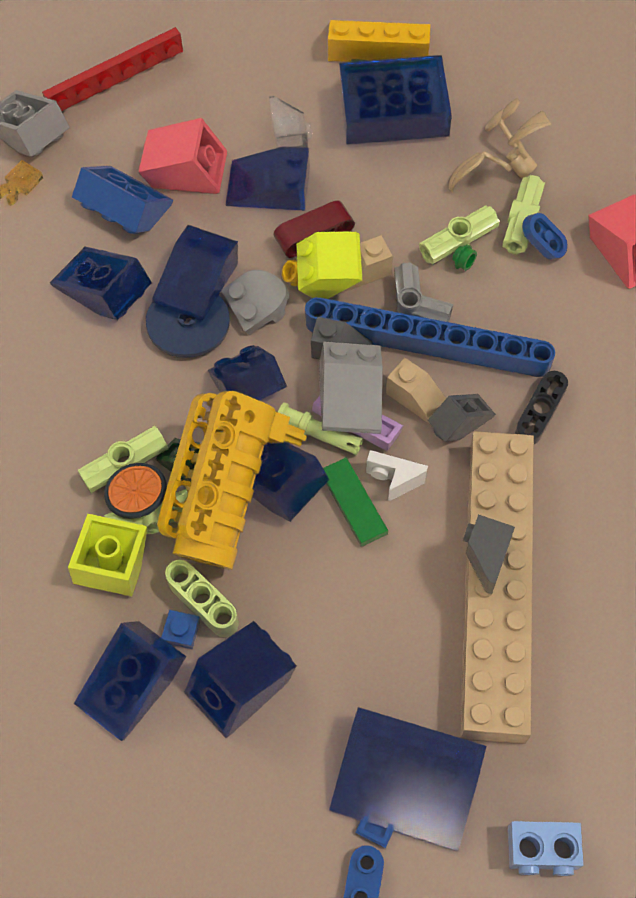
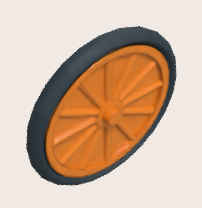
M148 463L129 464L117 470L110 477L104 490V499L110 511L115 515L128 519L140 518L152 513L161 505L166 493L167 482L163 473L153 465Z

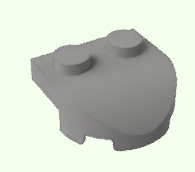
M263 270L248 271L221 289L248 335H251L271 320L275 323L279 322L286 313L284 309L287 299H290L286 285L277 276Z

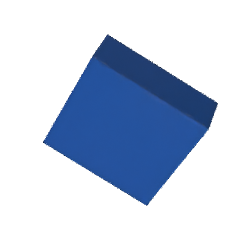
M369 801L355 834L386 849L400 816Z

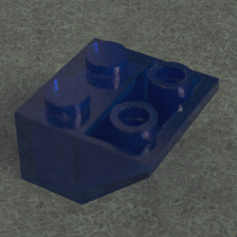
M247 346L239 351V355L231 359H220L214 363L213 368L208 370L220 393L236 391L260 401L287 387L275 356L259 346Z

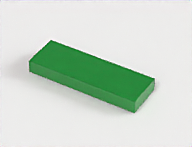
M347 457L320 469L322 478L361 547L388 535L386 525Z

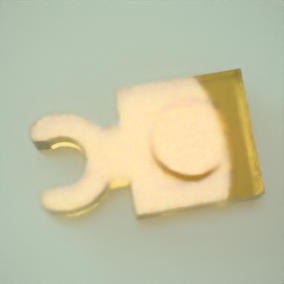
M21 160L5 176L7 184L0 185V199L9 194L6 197L7 202L10 206L14 205L18 200L20 192L27 196L43 179L42 172Z

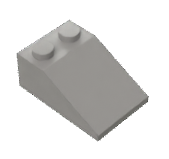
M16 90L0 101V138L18 153L30 157L36 156L44 150L46 145L60 139L63 133L70 128L55 100Z
M323 342L319 361L323 431L381 434L383 367L381 346Z

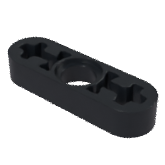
M549 371L543 376L517 423L515 434L528 435L524 433L525 429L534 420L536 424L530 435H534V444L539 442L568 386V379L562 372ZM557 382L558 386L555 387L552 396L547 394L550 384ZM544 402L549 406L550 411L539 413L534 409V404Z

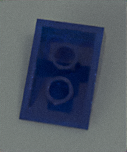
M282 146L232 160L226 206L305 211L310 171L309 148Z
M187 225L174 245L153 295L152 302L203 320L238 265V241Z
M86 246L50 282L54 288L96 314L114 320L124 316L130 306L152 284L137 258Z
M285 441L283 443L267 442L262 451V464L259 474H256L252 488L254 493L252 497L272 513L291 522L329 481V478L316 456Z
M140 621L121 623L74 704L115 737L123 741L170 685L187 656Z

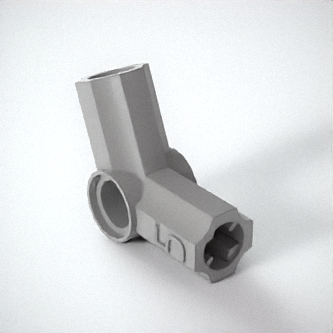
M402 263L400 266L395 267L396 312L449 322L453 304L422 295L418 266H414L412 263Z

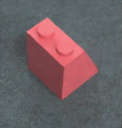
M202 118L148 130L139 165V173L152 188L217 194L220 192L228 151Z
M634 194L588 215L591 240L629 289L636 286V195Z

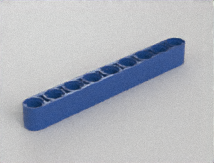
M312 298L305 305L306 327L310 332L314 331L317 317L313 315L316 314L322 315L320 316L322 318L337 321L349 320L346 323L373 342L372 345L535 377H543L549 372L555 357L553 345L543 340L325 298ZM369 325H375V326H377V327L371 328V327H368V326H369ZM402 330L404 331V333H398L396 331ZM452 341H458L460 344H454ZM480 346L487 347L488 349H481ZM507 352H514L517 355H511ZM536 357H541L545 361L538 360Z

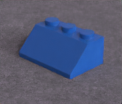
M112 166L81 167L72 194V198L81 202L80 205L83 208L101 213L103 219L121 224L123 230L131 234L150 231L173 203V199Z

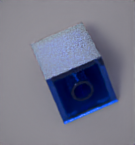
M253 621L198 658L184 692L222 735L228 738L289 682L297 665L292 661L290 655L282 651L271 639L268 632L261 629Z

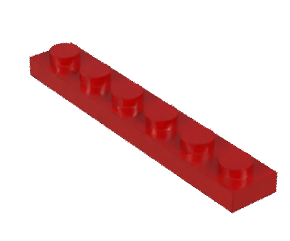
M174 27L43 91V97L55 100L61 111H64L183 52L181 33Z

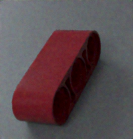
M336 200L280 224L274 230L273 235L286 257L294 258L297 257L296 244L316 232H351L355 222L340 200Z

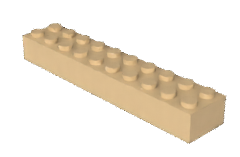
M473 431L467 526L469 523L475 525L479 514L514 526L515 529L492 594L485 592L466 555L460 739L526 744L531 736L534 435Z

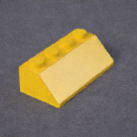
M330 20L328 61L351 62L352 59L408 65H428L431 24Z

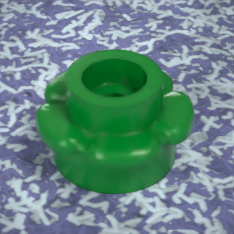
M471 245L459 246L452 257V260L455 261V268H461L465 271L469 270L476 260L477 252L472 249Z

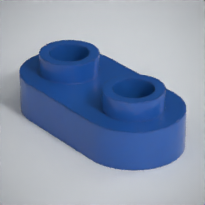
M535 213L528 215L524 219L522 229L525 237L545 258L551 260L565 255L567 251L566 237L544 214Z
M361 846L353 852L350 858L344 898H354L359 892L365 893L367 898H379L384 859L380 851L375 847ZM364 857H369L373 860L374 865L371 869L366 870L362 868L360 861Z

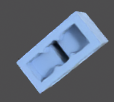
M512 821L508 825L509 869H518L520 875H539V869H553V875L572 876L574 875V870H578L583 866L581 823ZM527 840L534 844L536 848L535 857L528 858L521 853L519 848L521 841ZM556 841L565 842L569 846V858H561L555 853L554 843Z

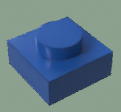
M169 610L161 637L162 643L193 649L201 621L200 616Z

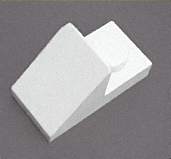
M370 450L367 458L366 473L379 480H392L388 501L425 484L428 466Z

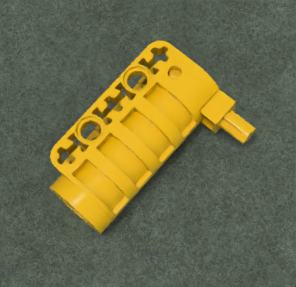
M224 391L218 395L214 393L196 395L190 405L157 523L162 535L176 540L172 554L198 563L233 570L238 551L236 546L239 535L243 532L246 520L244 517L248 503H251L254 493L252 488L256 474H259L262 464L261 455L264 445H267V442L283 443L285 441L301 447L302 441H306L307 437L304 435L305 430L288 424L290 417L276 412L272 406L236 391ZM203 402H207V405L211 407L209 412H206V409L202 407ZM202 418V420H207L208 422H197V419ZM196 427L201 428L204 432V439L200 444L195 443L192 437ZM189 448H191V449H199V453H194V451H189ZM186 460H191V463L194 464V469H189L186 465ZM181 476H186V478H191V482H190V481H185V480H180V479H181ZM181 485L188 492L186 500L182 503L176 499V490ZM172 507L183 508L182 512H177L178 510H172ZM170 519L178 522L177 528H172L169 525Z

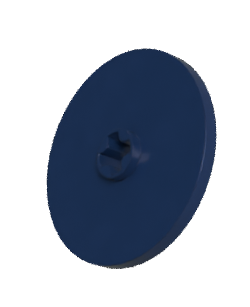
M181 285L166 290L151 303L146 315L147 332L154 345L169 355L182 358L197 357L214 350L225 339L230 326L229 311L224 300L214 291L198 285ZM187 318H192L189 324L184 323Z

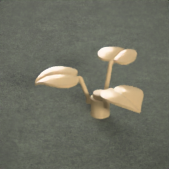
M518 98L514 99L504 109L497 112L487 123L485 129L488 132L499 124L509 140L508 145L514 148L506 156L508 162L506 163L486 151L482 153L477 152L455 169L449 181V190L453 193L455 185L485 158L503 166L508 172L513 169L521 179L527 177L535 170L537 163L524 149L520 139L540 128L551 125L546 113L540 111L535 114L512 136L505 126V119L515 112L520 100Z

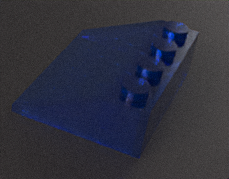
M442 55L339 63L346 145L450 136L452 113Z
M358 707L329 811L359 821L364 816H368L369 820L367 823L386 829L389 823L394 824V832L458 852L487 746Z

